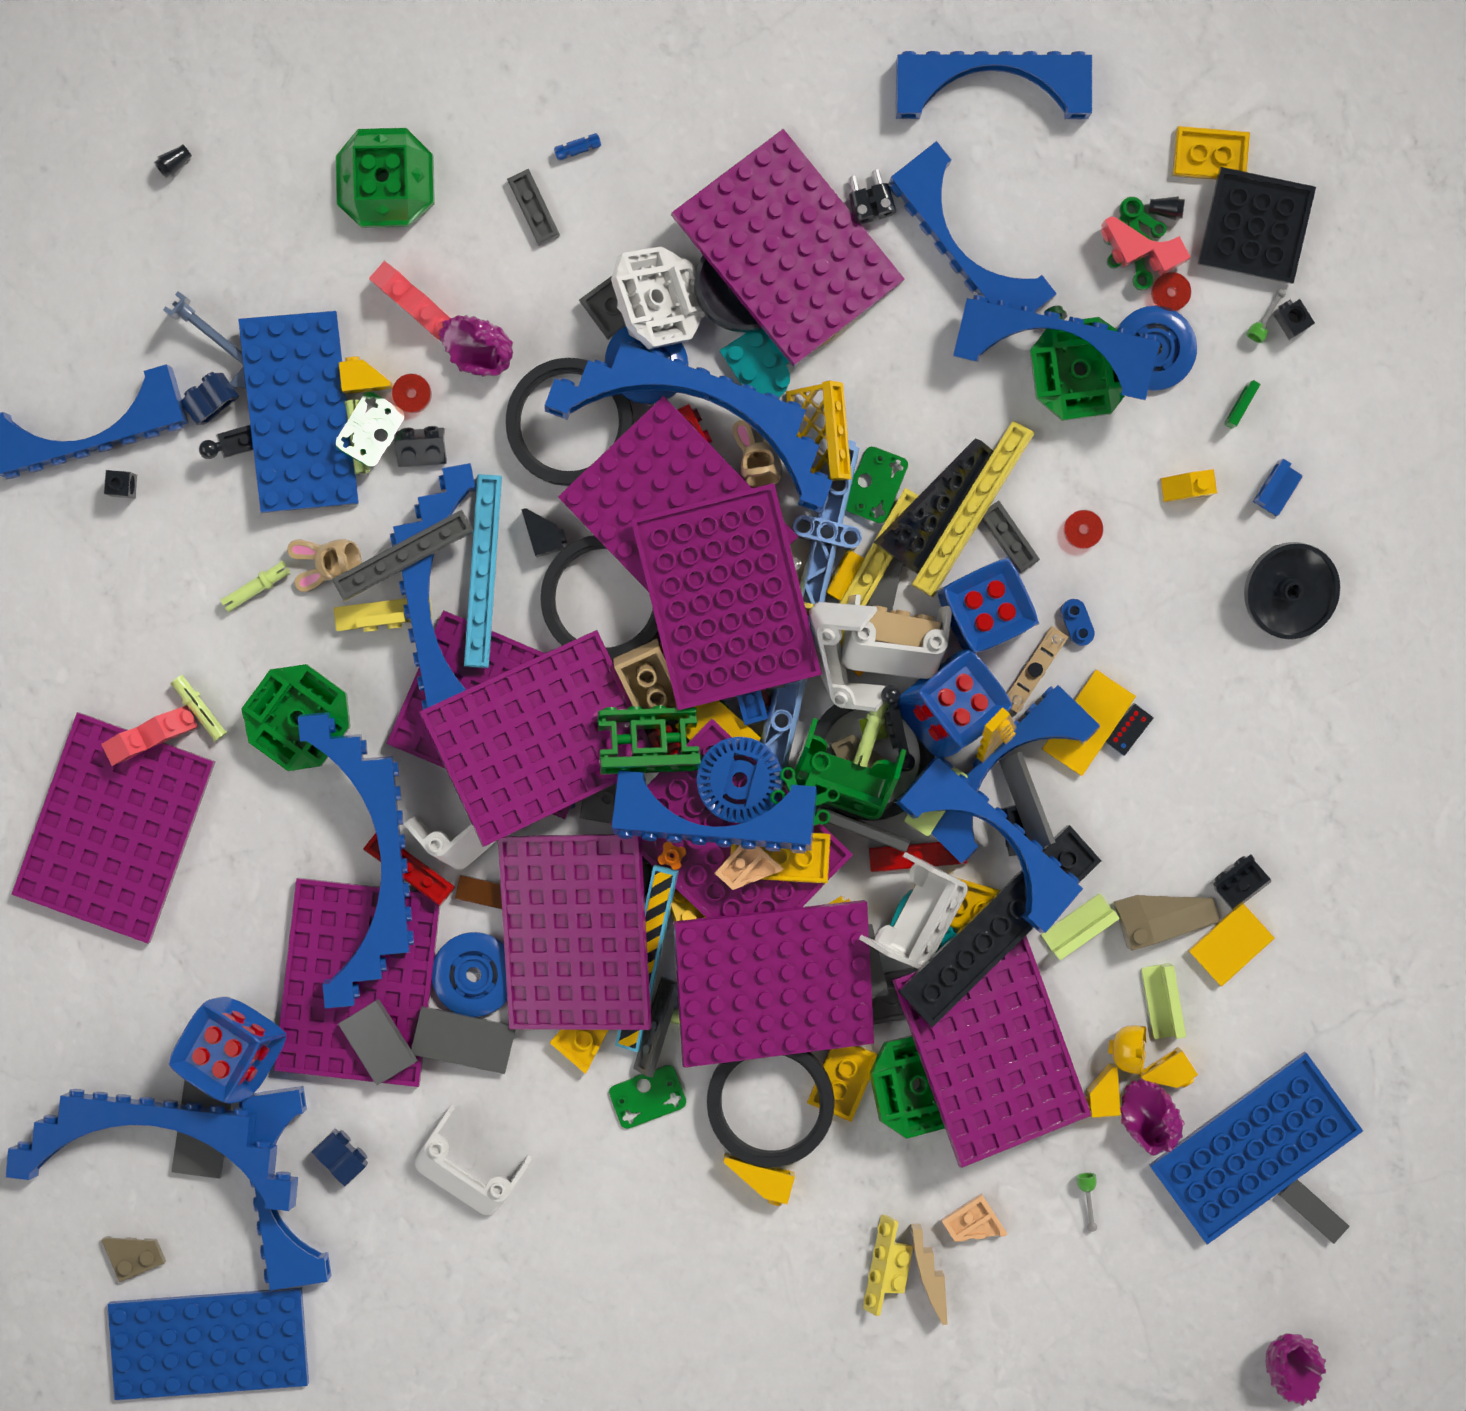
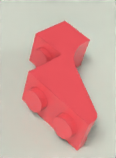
M1109 217L1101 224V234L1106 242L1109 241L1114 249L1112 250L1113 257L1117 263L1122 264L1123 268L1149 255L1151 257L1149 262L1155 272L1158 271L1161 276L1186 263L1191 258L1180 236L1169 241L1156 242L1146 238L1116 217Z
M384 260L369 277V280L440 341L439 330L443 328L442 323L445 320H449L450 317Z
M187 705L157 715L136 728L117 734L101 745L113 766L197 728L198 725Z

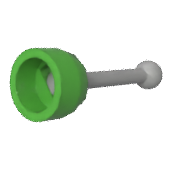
M1284 289L1277 290L1276 298L1263 320L1249 327L1246 332L1248 338L1257 343L1264 342L1268 334L1265 324L1280 299L1285 297L1286 291Z
M1081 1173L1076 1176L1077 1184L1083 1192H1086L1089 1216L1087 1228L1090 1232H1094L1097 1230V1225L1094 1223L1091 1191L1095 1189L1097 1184L1096 1174Z

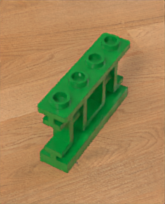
M658 705L653 706L651 709L632 706L628 707L627 710L606 707L598 711V731L610 730L611 749L600 750V775L618 774L619 771L641 773L698 771L701 764L699 746L687 747L685 728H696L697 708L690 707L678 710L677 706L676 708H666L665 706ZM679 720V733H666L665 721ZM616 722H630V734L617 735ZM659 729L661 748H637L636 730ZM680 742L681 755H667V743ZM631 744L632 757H617V745Z

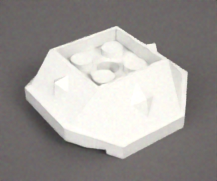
M661 246L625 252L617 256L611 278L618 300L617 308L623 315L629 335L641 341L648 350L689 341L694 336L701 319L704 317L705 313L700 308L694 292L695 268L693 262L685 258L681 259L673 252Z

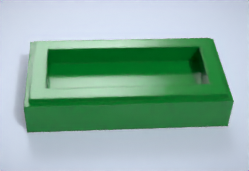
M1252 380L1246 384L1227 417L1225 426L1230 429L1237 427L1260 387V383Z

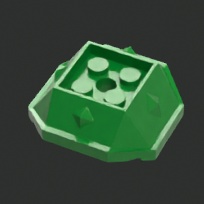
M407 128L357 129L336 155L338 207L361 228L410 227L435 204L433 154ZM381 172H388L389 177L386 181H377V177Z
M1100 317L1084 319L1083 324L1093 326L1094 322L1108 325L1107 330L1117 332V329ZM1046 329L1030 349L1036 399L1061 421L1110 415L1125 397L1121 395L1123 388L1111 364L1101 352L1086 340L1062 330ZM1075 364L1084 366V375L1080 376L1074 372Z
M308 664L270 669L241 708L248 743L287 771L320 767L328 759L325 753L309 742L300 741L299 726L293 719L297 711H301L303 714L330 712V718H335L336 732L332 733V736H343L351 727L347 692Z
M912 1035L884 1042L869 1072L879 1121L906 1139L945 1129ZM918 1078L920 1085L914 1090L913 1081Z

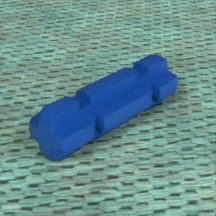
M594 133L588 135L586 139L582 137L568 142L566 146H563V144L556 146L554 152L558 160H563L568 155L572 157L589 151L588 148H598L601 146L599 135Z

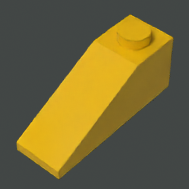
M724 1154L723 1163L764 1199H768L767 1202L769 1204L781 1206L783 1203L788 1205L795 1179L794 1171L779 1167L756 1166L744 1162L734 1155Z

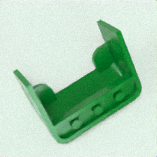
M813 718L794 768L797 785L804 786L812 768L810 766L811 756L817 752L826 753L827 742L820 736L814 735L818 721L816 718ZM901 749L895 763L888 760H878L874 762L872 768L863 767L860 764H855L849 760L827 753L831 758V765L826 771H821L815 785L817 795L824 793L829 787H835L839 790L840 797L837 801H828L824 804L867 819L880 818L899 780L906 750ZM820 757L815 760L816 765L819 767L823 765V760ZM830 790L828 797L834 799L836 793L834 790Z

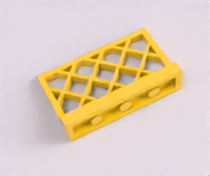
M829 380L822 382V384L786 391L787 403L788 401L795 402V396L801 395L806 399L802 404L803 409L806 410L809 404L817 409L811 419L804 414L803 420L808 424L802 433L798 431L796 437H806L813 428L819 433L814 440L815 444L819 445L823 438L827 440L828 448L824 453L818 449L817 454L821 459L815 467H811V473L819 472L826 462L829 464V480L845 481L852 479L843 383ZM823 390V401L818 405L813 398L818 391ZM821 414L825 416V425L822 429L815 424Z

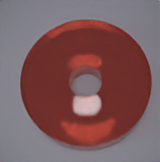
M1175 272L1161 275L1154 282L1151 289V298L1155 306L1168 311H1179L1189 302L1191 297L1189 281L1183 275ZM1170 288L1175 291V295L1169 296L1167 290Z
M405 374L394 383L392 397L395 404L402 411L419 413L429 405L432 398V390L429 383L420 375ZM414 389L416 391L415 397H408V392Z
M1079 510L1072 513L1064 523L1063 532L1065 539L1071 546L1078 549H1087L1096 545L1103 535V523L1100 517L1089 510ZM1081 525L1087 527L1086 534H1082L1079 531Z

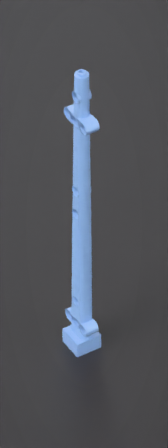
M848 440L852 479L843 481L845 489L840 492L835 491L831 484L821 513L818 512L817 518L801 515L794 520L792 530L798 538L811 541L800 583L804 603L816 604L818 602H825L837 548L853 550L859 546L862 540V534L858 528L843 524L860 449L855 446L856 442ZM798 522H808L810 530L807 533L799 532L797 530ZM825 526L832 528L834 532L833 537L830 539L823 538L820 534L821 528ZM848 532L854 533L857 536V542L852 545L847 544L844 540V535ZM807 679L787 683L785 688H776L772 692L767 712L768 719L765 720L760 742L765 744L775 754L781 769L788 766ZM778 714H784L788 717L786 727L779 728L776 726L775 717Z

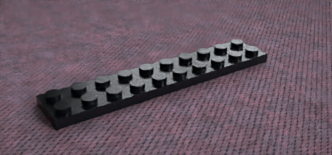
M1067 825L1054 837L1056 843L1048 845L1042 850L1048 857L1053 856L1062 864L1060 868L1066 873L1070 872L1075 875L1080 882L1102 861L1070 825ZM1021 870L898 990V993L929 1027L933 1028L1034 928L1021 917L1026 909V885L1023 871Z

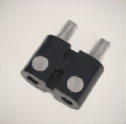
M880 170L872 171L875 185L871 186V189H860L856 176L848 178L852 191L848 198L856 223L872 222L875 218H886L897 212L889 184L883 183Z

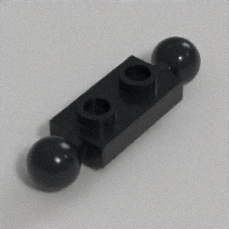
M251 425L217 434L218 442L216 443L212 440H205L199 445V453L205 459L215 458L220 451L223 458L252 451Z
M889 685L884 687L881 692V698L888 707V712L884 713L887 726H892L893 734L889 735L892 749L897 748L899 754L901 749L906 750L901 771L908 772L914 768L915 759L908 750L902 717L897 703L901 694L897 687Z

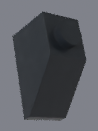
M527 508L521 509L536 557L564 549L563 544L567 543V539L563 529L559 530L556 524Z

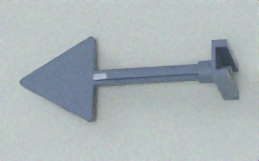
M177 291L175 295L181 300L178 303L176 301L173 302V310L165 306L163 311L174 319L180 317L185 322L189 321L243 365L242 351L197 316L195 310L188 305L191 300ZM244 365L230 382L233 387L246 389Z

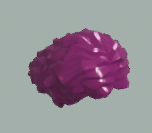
M458 315L442 323L443 328L439 330L440 341L445 347V352L451 356L450 362L456 364L460 372L464 371L472 375H481L482 377L487 375L498 376L509 368L510 360L513 357V342L501 327L494 326L488 320H480L475 316L468 317L467 315Z
M1139 1079L1137 1082L1133 1080L1130 1085H1126L1124 1095L1122 1096V1107L1120 1108L1122 1114L1121 1124L1126 1127V1131L1130 1133V1136L1150 1155L1154 1156L1164 1151L1171 1152L1183 1137L1182 1129L1185 1124L1179 1114L1180 1110L1172 1102L1171 1096L1156 1082H1146V1080Z
M1286 1333L1283 1336H1278L1276 1340L1270 1343L1266 1351L1265 1362L1266 1372L1270 1375L1271 1386L1276 1388L1277 1394L1288 1402L1293 1401L1304 1406L1308 1400L1312 1402L1313 1399L1317 1398L1316 1394L1320 1389L1319 1383L1322 1381L1321 1375L1326 1373L1324 1368L1326 1359L1322 1358L1318 1351L1319 1347L1313 1344L1312 1339L1303 1338L1300 1334Z

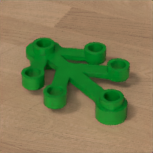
M1127 197L1121 202L1119 207L1120 221L1125 224L1129 223V227L1152 241L1154 240L1140 230L1139 221L1151 229V234L1155 238H1160L1166 233V225L1162 222H1157L1146 214L1140 199L1137 197ZM1133 206L1135 213H1129L1127 207ZM1156 226L1162 228L1163 232L1161 234L1155 232ZM1104 240V242H1105L1107 245H1111L1109 241L1106 242V241ZM1111 254L1107 258V265L1112 269H1116L1121 263L1117 265L1112 264L1110 259L1113 257V254ZM1143 257L1134 262L1136 274L1132 279L1133 286L1140 291L1147 290L1153 283V275L1146 270ZM1139 277H1143L1146 280L1145 285L1138 283Z
M817 752L811 756L810 766L812 768L804 786H815L821 771H826L830 767L831 758L827 753ZM818 757L822 758L823 765L821 767L817 766L815 763V760ZM785 767L781 769L779 776L786 783L790 792L791 785H797L795 780L796 774L793 768ZM785 770H789L791 772L790 779H786L783 774ZM829 787L824 793L818 794L816 806L828 801H837L840 797L839 790L835 787ZM774 790L771 792L770 801L773 804L777 805L779 803L774 800L775 793H780L782 795V799L786 796L782 790ZM830 790H834L836 793L834 799L828 797ZM818 810L815 813L814 826L828 823L830 813L827 810ZM821 812L826 815V820L823 822L818 818Z

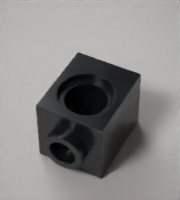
M1291 299L1278 307L1280 311L1274 315L1289 340L1315 324L1301 299L1294 303ZM1289 312H1294L1298 316L1297 323L1289 320Z
M106 470L105 495L136 499L137 474L126 471Z

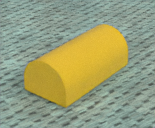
M845 551L830 578L827 595L842 601L864 561L863 557L853 551Z

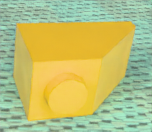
M358 356L346 357L344 362H339L342 392L346 394L394 389L393 383L363 359L360 360Z
M1214 469L1160 478L1163 502L1206 497L1217 493Z
M1177 1047L1144 1068L1139 1076L1143 1080L1152 1083L1156 1082L1157 1084L1179 1088L1182 1086V1088H1185L1195 1081L1194 1078L1198 1074L1183 1050Z
M1109 1063L1086 1089L1087 1096H1085L1092 1118L1121 1116L1118 1068L1114 1063Z

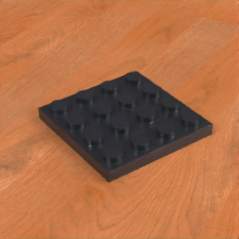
M1220 167L1197 264L1293 284L1316 187Z

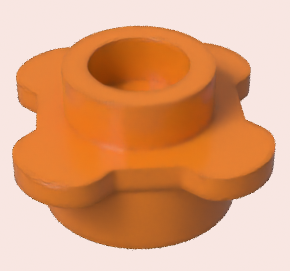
M665 842L663 844L664 850L662 855L658 857V862L661 865L667 864L673 870H677L681 867L680 862L682 857L686 855V849L674 846L671 842ZM671 853L674 854V858L670 857Z

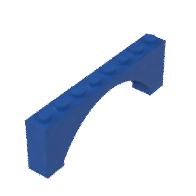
M904 51L902 54L897 55L896 119H920L922 109L942 88L956 79L984 71L1007 72L1028 79L1054 99L1064 112V119H1089L1092 114V55H1086L1083 51H1075L1071 55H1061L1059 51L1047 52V55H1037L1035 51H1026L1022 55H1013L1011 51H1002L998 55H989L987 51H977L974 54H965L963 51H953L950 54H940L938 51H928L926 54Z
M937 141L891 176L889 181L891 185L889 187L892 193L897 198L901 197L906 203L904 207L912 217L916 216L921 222L919 224L921 230L927 236L931 235L936 241L934 245L940 254L948 256L951 260L949 262L951 268L955 273H961L966 279L964 284L970 292H976L978 296L987 297L988 303L997 304V301L1000 300L1012 303L1011 308L1021 310V306L1035 308L1036 311L1056 296L1057 293L1043 275L1038 278L1022 279L996 274L976 264L957 246L947 228L942 208L943 176L945 169L951 163V158Z
M974 295L973 299L967 298L953 356L979 362L980 356L984 352L1011 335L1033 329L1062 330L1086 340L1104 355L1118 376L1123 388L1121 395L1146 401L1160 346V341H1156L1157 336L1142 333L1141 337L1133 336L1132 330L1119 327L1117 332L1107 330L1108 325L1094 322L1093 326L1083 324L1084 319L1071 316L1069 321L1059 319L1060 314L1046 311L1045 315L1036 314L1035 308L1021 306V310L1011 308L1012 303L1000 300L997 301V304L988 303V298Z
M165 364L143 371L145 375L143 384L127 412L108 429L89 438L76 441H55L40 438L13 422L10 414L1 412L0 476L6 479L17 478L20 476V472L28 470L29 473L43 470V466L52 463V466L61 465L67 462L66 459L74 456L75 459H81L90 456L89 452L95 450L105 452L112 450V445L119 443L130 445L135 443L136 438L145 436V439L159 436V432L168 429L169 432L182 429V425L189 422L185 408L180 402L182 398L173 368Z
M1059 685L1055 688L1050 686L1042 694L1043 700L1038 705L1033 703L1024 712L1026 717L1020 723L1017 720L1014 722L1016 726L1014 732L1016 735L1007 744L1003 742L983 763L977 758L972 764L975 768L969 774L964 773L971 782L970 787L977 792L990 769L1012 750L1027 743L1046 739L1076 740L1083 745L1100 729V725ZM945 811L931 833L961 864L979 848L974 838L973 816L969 814Z
M938 757L932 759L895 803L913 819L918 818L922 813L930 811H956L977 817L998 830L1015 851L1024 874L1026 909L1021 917L1039 933H1046L1083 890L1078 884L1080 882L1079 879L1070 872H1064L1060 868L1062 864L1053 856L1048 857L1043 853L1042 850L1044 848L1033 839L1030 841L1024 835L1026 832L1016 823L1012 825L1006 819L1007 814L999 807L994 808L988 803L989 798L979 790L976 792L970 787L971 782L962 774L958 776L952 770L953 766L949 761L944 758L939 759Z
M618 772L612 830L619 838L632 839V836H639L646 841H656L657 838H663L671 843H681L682 840H687L695 845H706V842L716 843L720 847H731V844L741 845V848L756 849V846L766 847V850L780 851L783 848L791 849V852L800 854L805 853L806 850L812 851L817 789L815 786L791 785V791L777 805L763 815L738 825L711 827L687 821L664 807L648 789L643 773Z
M304 1086L257 1092L250 1098L239 1102V1108H247L249 1113H257L254 1142L255 1140H268L270 1144L276 1145L283 1130L297 1114H303L307 1110ZM250 1181L251 1187L255 1188L256 1197L253 1198V1206L255 1212H258L259 1215L257 1232L259 1236L262 1235L263 1245L260 1246L262 1260L265 1259L266 1262L264 1280L266 1284L269 1283V1289L277 1290L328 1282L332 1276L328 1252L321 1253L307 1245L288 1228L277 1210L265 1209L264 1199Z

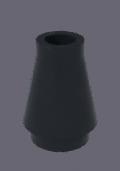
M182 144L178 148L157 156L158 159L154 164L165 178L170 175L173 177L192 155Z
M1179 196L1150 199L1149 213L1175 221L1176 218L1182 219L1185 199H1179Z

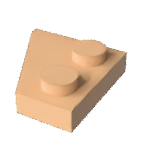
M739 845L718 868L715 874L734 890L783 870V867L759 846H756V849H744Z
M982 1193L941 1219L955 1242L967 1241L972 1238L985 1239L989 1236L1000 1235L1002 1237L1007 1235L1006 1230Z

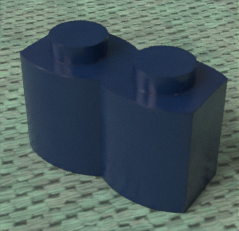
M210 372L201 379L202 383L198 387L193 386L185 391V397L180 402L196 425H205L239 398V395L223 373Z
M335 1128L312 1150V1153L342 1185L346 1186L367 1166L368 1161L366 1159L368 1157L361 1148H354L350 1144L351 1139L343 1130L338 1131Z

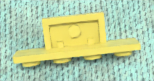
M407 598L335 607L336 630L345 631L363 628L364 632L378 631V626L387 625L388 629L402 628V623L411 622V619H406L403 605L408 604ZM430 601V611H431V619H432L433 617H432V609H431V601Z
M881 1215L878 1225L873 1259L864 1296L863 1309L875 1316H880L885 1293L905 1292L913 1246L908 1243H895L898 1221L887 1215Z

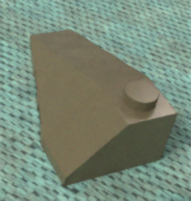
M1134 895L1113 901L1117 915L1120 918L1119 922L1126 947L1131 951L1220 922L1214 898Z

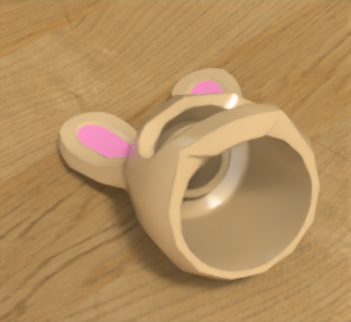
M744 420L737 421L733 426V435L743 452L740 466L741 477L752 488L772 483L778 484L782 476L781 459L765 439L764 443H755L751 426Z
M298 539L291 541L287 548L289 556L293 559H315V569L301 573L295 578V586L301 592L311 591L326 580H332L362 563L359 548L355 542L347 539L333 540L322 545Z

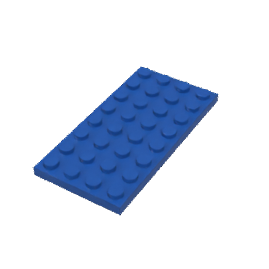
M326 311L238 319L261 513L359 504L353 458L335 446L336 439L348 421L345 405L347 398L346 393L342 392L339 362H342L337 312ZM350 436L347 439H341L344 442V448L351 446Z
M1304 1051L1179 1142L1171 1152H1165L1150 1163L1149 1166L1208 1245L1358 1136L1363 1130L1315 1063Z
M302 1287L110 1301L107 1304L115 1400L308 1386L309 1384Z

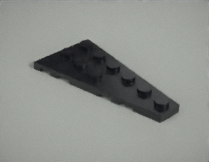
M975 438L873 543L909 570L918 574L994 451L983 441Z

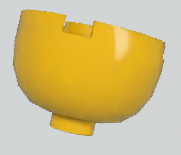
M1137 1025L1125 1026L1116 1033L1114 1040L1110 1039L1108 1053L1113 1054L1114 1063L1124 1072L1141 1074L1143 1072L1146 1054L1144 1050L1147 1041L1146 1027Z

